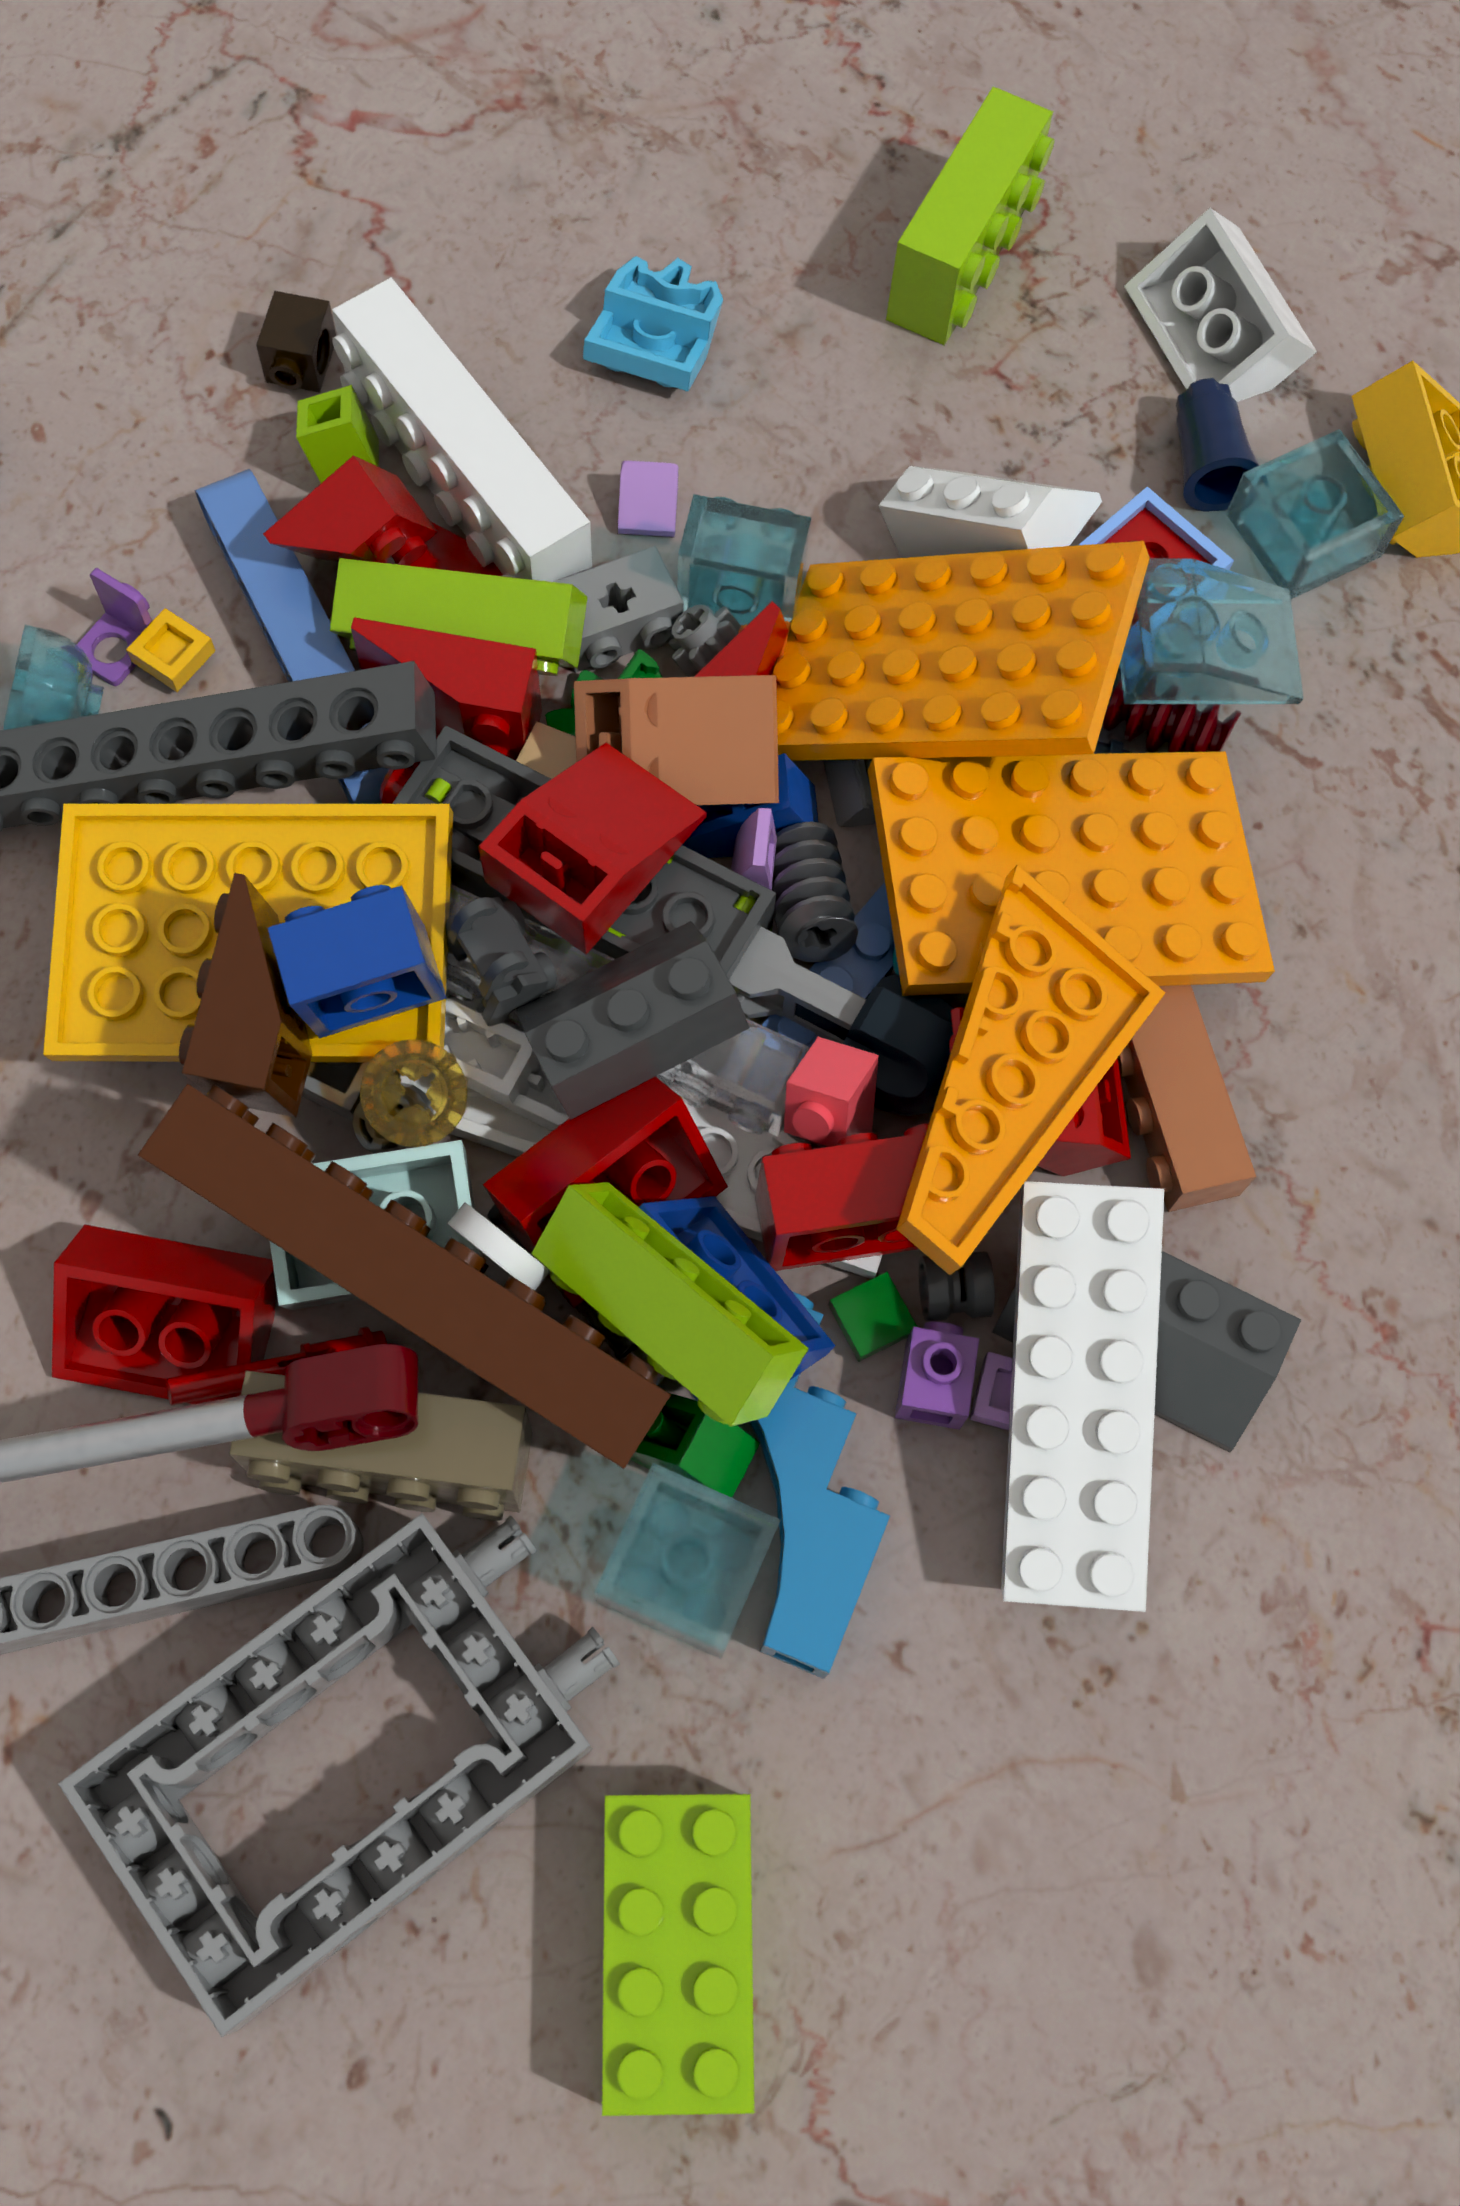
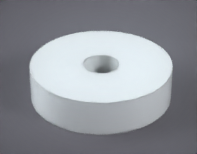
M465 1202L447 1223L508 1274L534 1291L551 1272Z

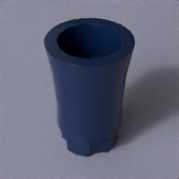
M1215 378L1201 379L1191 383L1185 392L1178 395L1176 401L1178 413L1176 424L1183 460V496L1189 506L1199 511L1229 510L1245 503L1258 492L1263 483V471L1250 447L1242 424L1238 404L1232 397L1229 385L1218 383Z

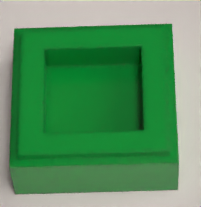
M888 1272L830 1299L828 1304L858 1362L908 1338L912 1328L917 1327Z

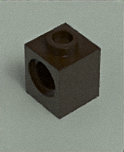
M274 291L256 344L265 382L277 384L285 389H303L320 393L334 351L332 338L337 336L330 301Z

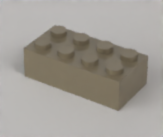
M246 1371L241 1396L284 1388V1375ZM418 1393V1427L412 1433L402 1437L325 1451H306L287 1445L283 1441L281 1432L232 1441L229 1455L247 1471V1477L260 1481L259 1489L268 1492L299 1495L301 1485L325 1488L327 1489V1498L342 1502L367 1503L370 1493L394 1497V1506L406 1510L434 1512L436 1502L463 1506L462 1515L467 1517L501 1521L503 1520L504 1511L518 1513L521 1511L532 1430L525 1406Z

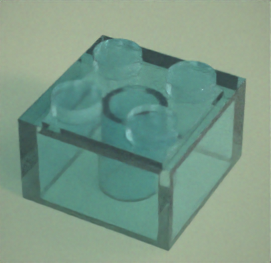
M1340 429L1243 473L1226 513L1288 601L1382 557L1404 518L1403 513Z
M693 494L678 553L677 590L684 602L683 612L695 605L702 604L709 606L715 614L720 608L725 606L740 625H746L773 601L781 609L784 620L792 622L804 582L811 517L797 515L782 508L767 509L741 504L726 497L711 498Z
M653 1463L594 1591L596 1602L722 1659L775 1536L780 1519Z

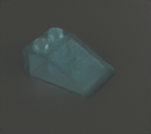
M1150 558L1120 661L1124 704H1300L1304 698L1290 590L1196 559Z

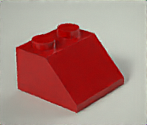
M353 455L263 534L270 544L316 559L339 562V558L408 566L426 552L427 545L425 543L437 534L438 531L397 475Z

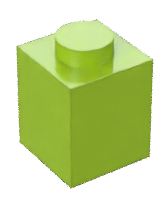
M352 385L298 400L296 438L320 483L326 480L353 455L379 467V438Z

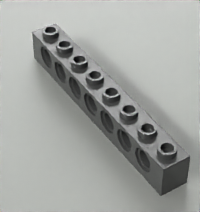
M415 661L1 730L0 832L3 828L27 824L37 826L54 825L62 819L63 804H174L177 800L202 796L225 798L231 796L235 791L258 787L281 789L291 786L295 781L320 777L343 779L351 776L354 772L376 768L405 769L412 766L415 762L436 759L435 692Z

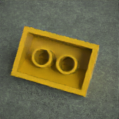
M1411 361L1351 396L1357 418L1352 421V428L1358 442L1368 454L1370 465L1365 467V475L1373 492L1380 497L1383 512L1378 515V521L1388 542L1392 545L1398 543L1416 558L1459 554L1460 403L1417 363Z

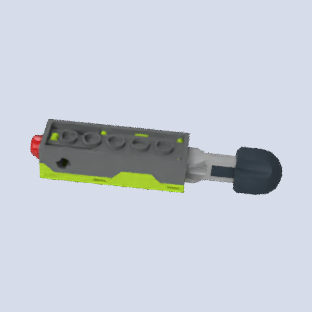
M445 725L436 738V759L415 762L412 766L405 769H389L381 784L379 796L381 804H450L453 811L450 899L463 906L483 897L494 898L499 896L502 902L509 899L485 882L478 846L521 799L551 780V778ZM683 845L587 955L520 908L525 921L523 937L590 972L692 921L707 939L731 982L745 1018L750 1019L775 1014L781 1017L785 1016L811 1030L819 1037L877 1054L879 1059L874 1106L883 1111L903 1116L933 1112L951 1055L949 1046L950 1038L953 1035L951 1010L955 1008L938 995L902 996L900 976L897 974L883 977L878 985L872 989L868 998L865 999L794 963L784 938L772 932L776 892Z

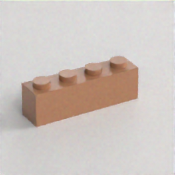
M1191 985L1159 986L1166 993L1118 1056L1120 1078L1124 1077L1130 1099L1127 1102L1129 1122L1137 1136L1143 1135L1150 1156L1146 1161L1148 1180L1151 1188L1164 1189V1202L1167 1212L1240 1196L1256 1178Z

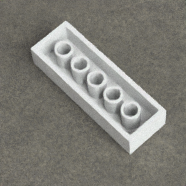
M392 277L333 308L332 312L337 336L332 338V343L344 366L345 374L340 376L342 387L353 386L361 404L370 413L373 427L379 438L387 447L393 444L402 454L404 466L412 480L418 486L427 485L434 494V501L442 518L449 526L452 527L457 524L466 535L469 550L480 564L486 567L494 562L502 572L503 577L554 582L591 569V527L588 518Z
M1025 1181L1021 1186L1001 1579L1003 1601L1146 1612L1164 1189Z

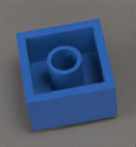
M387 885L367 887L354 893L351 897V902L328 909L322 906L300 908L289 913L285 917L284 923L268 927L289 1005L319 1038L447 998L425 925L402 885L392 889Z

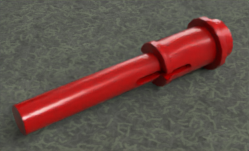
M365 1326L359 1328L358 1335L312 1344L303 1343L300 1346V1353L166 1378L169 1402L172 1406L242 1392L246 1371L285 1375V1368L291 1362L298 1359L371 1345L387 1344L382 1330L371 1332L369 1327Z

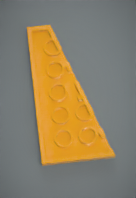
M1018 864L1005 878L896 1228L949 1275L963 1266L1166 993Z

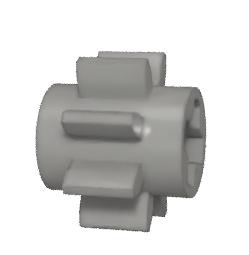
M695 605L684 611L673 624L672 635L674 638L669 641V645L675 652L671 658L686 676L690 677L697 670L700 671L739 633L738 630L741 625L725 606L714 614L709 606Z

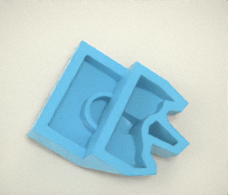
M637 256L633 257L616 271L605 289L603 311L584 340L583 360L603 365L612 371L626 372L649 379L664 387L689 391L706 361L723 303V297L717 282L707 280L698 284L688 283L692 266L679 258L675 259L663 270L653 272L648 269L647 261Z

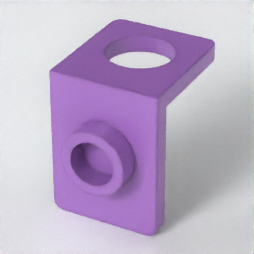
M95 568L90 573V578L105 613L71 650L70 655L73 661L110 685L118 686L137 665L131 662L127 652L117 662L103 663L94 657L95 648L99 642L110 637L124 640L129 647L152 622L148 613L150 606L144 596L134 587L127 583H121L100 569Z

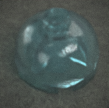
M25 624L3 730L99 714L104 687L92 684V663L84 649L65 635L50 629Z

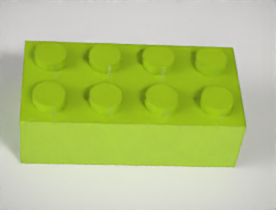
M992 87L897 243L886 315L887 321L944 346L956 326L964 328L967 325L976 305L977 296L975 293L979 287L987 289L990 286L1000 262L998 254L1002 248L1006 250L1012 248L1021 229L1022 213L1024 210L1033 212L1041 197L1045 180L1038 176L1049 160L1055 141L1053 138L1048 137L1053 111L997 87Z
M750 1794L605 1795L602 2116L754 2114Z

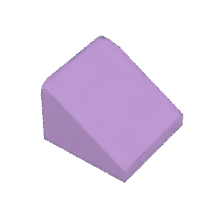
M630 460L621 463L618 534L675 537L679 472L677 464Z

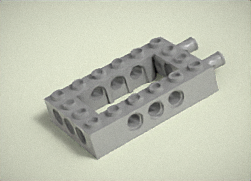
M421 1513L58 1783L221 2037L240 2030L592 1751L591 1745L567 1713L571 1709L568 1702L611 1668H616L620 1663L609 1647H606L586 1664L583 1663L585 1659L605 1645L603 1643L604 1640L594 1627L589 1629L585 1636L544 1668L540 1663L533 1666L484 1599L489 1594L486 1590L487 1586L527 1556L537 1552L527 1535L522 1533L521 1527L511 1515L505 1519L506 1521L461 1555L458 1550H455L453 1553L450 1552L427 1518ZM413 1624L422 1635V1639L438 1657L464 1694V1698L479 1715L493 1737L485 1744L474 1745L453 1759L456 1764L445 1775L415 1797H404L392 1806L396 1812L356 1843L342 1845L331 1854L334 1860L327 1867L294 1891L279 1894L264 1907L257 1919L179 1800Z

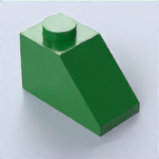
M669 1393L671 1396L636 1449L631 1460L685 1489L729 1503L743 1479L760 1442L738 1425L730 1427L727 1424L713 1420L699 1408L696 1400Z

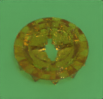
M402 1040L383 1048L367 1065L360 1086L361 1105L371 1126L387 1140L408 1147L427 1146L445 1138L454 1131L468 1108V1079L458 1064L455 1055L447 1052L432 1041ZM396 1070L402 1077L407 1076L412 1081L428 1077L432 1073L436 1075L430 1082L432 1086L426 1092L427 1098L431 1101L430 1106L436 1112L435 1114L429 1108L425 1109L418 1103L408 1108L405 1107L398 1113L394 1110L401 1103L400 1099L406 1092L404 1086L400 1083L402 1079L395 1073Z

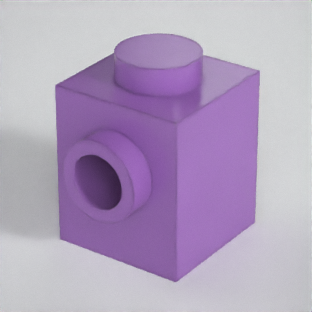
M927 1322L924 1324V1328L913 1327L905 1344L895 1418L960 1430L969 1417L979 1338L964 1336L963 1328L945 1322Z

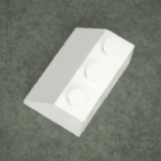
M1211 208L1203 213L1124 285L1186 390L1193 382L1201 379L1215 378L1218 383L1228 384L1232 397L1236 402L1274 389L1317 353L1240 228Z
M909 466L878 506L900 557L908 558L1070 546L1102 503L1098 492L960 471Z

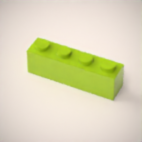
M339 558L330 631L350 640L349 649L356 651L351 631L354 617L535 648L539 675L557 676L559 666L578 669L588 596L573 584Z
M609 1182L569 1185L531 1253L551 1271L550 1277L559 1287L572 1294L579 1295L598 1311V1319L607 1329L618 1335L628 1337L648 1355V1363L654 1367L655 1371L667 1378L677 1380L698 1398V1406L707 1416L730 1427L768 1417L809 1349Z

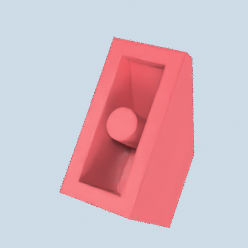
M818 1036L786 1082L784 1132L823 1147L838 1146V1141L850 1135L872 1133L879 1055Z

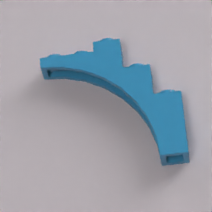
M793 1292L820 1326L824 1314L812 1310L814 1304L808 1298ZM800 1373L788 1382L768 1417L749 1422L760 1442L775 1491L781 1546L776 1600L760 1652L824 1679L831 1670L890 1515L878 1511L879 1501L864 1492L849 1487H841L838 1494L827 1489L856 1413L845 1409L846 1401L833 1392L810 1386L807 1393L795 1388L801 1375Z

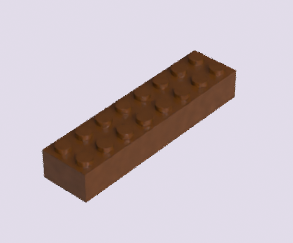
M187 1083L138 1153L139 1157L623 1469L626 1467L671 1394L658 1387L665 1376L655 1371L653 1366L631 1353L627 1355L623 1363L599 1349L604 1342L605 1336L570 1314L563 1325L542 1312L547 1304L545 1302L546 1298L514 1277L510 1276L504 1286L484 1275L489 1267L485 1263L486 1260L457 1240L450 1238L444 1248L427 1238L431 1231V1228L426 1225L427 1222L398 1202L391 1199L384 1210L372 1203L369 1199L374 1192L367 1187V1183L339 1164L331 1161L325 1172L313 1165L312 1161L317 1155L308 1149L307 1144L285 1129L272 1123L266 1133L254 1127L259 1118L248 1110L249 1107L226 1091L213 1085L205 1095Z

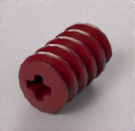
M1134 658L1123 674L1108 703L1103 722L1104 729L1112 731L1123 720H1126L1125 740L1132 742L1144 731H1147L1145 748L1150 753L1155 752L1165 742L1169 743L1168 752H1221L1242 712L1236 710L1221 722L1218 720L1221 701L1214 699L1200 711L1197 709L1199 690L1193 688L1182 699L1178 700L1175 698L1178 679L1172 677L1161 688L1157 689L1154 687L1156 668L1151 666L1140 677L1136 678L1133 676Z

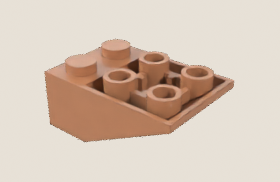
M776 675L574 681L576 762L607 742L695 805L779 803Z

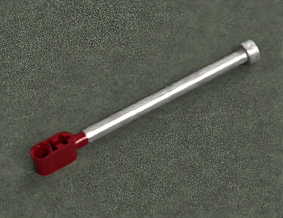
M377 1344L317 1355L291 1362L285 1368L284 1388L3 1439L0 1440V1483L281 1432L283 1441L287 1445L306 1451H325L402 1437L412 1433L418 1427V1356L413 1350L395 1344Z

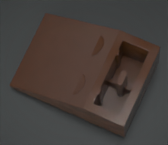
M234 873L229 894L223 893L220 896L215 909L214 928L216 933H218L212 959L206 958L198 973L197 995L201 1001L195 1024H189L185 1028L180 1041L179 1061L181 1065H184L182 1074L207 1093L213 1085H216L250 1109L296 1118L312 1058V1050L305 1022L289 1005L268 932V927L280 924L279 918L248 878L243 874Z

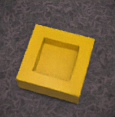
M164 608L130 644L126 651L132 663L178 692L215 652V648L209 636Z

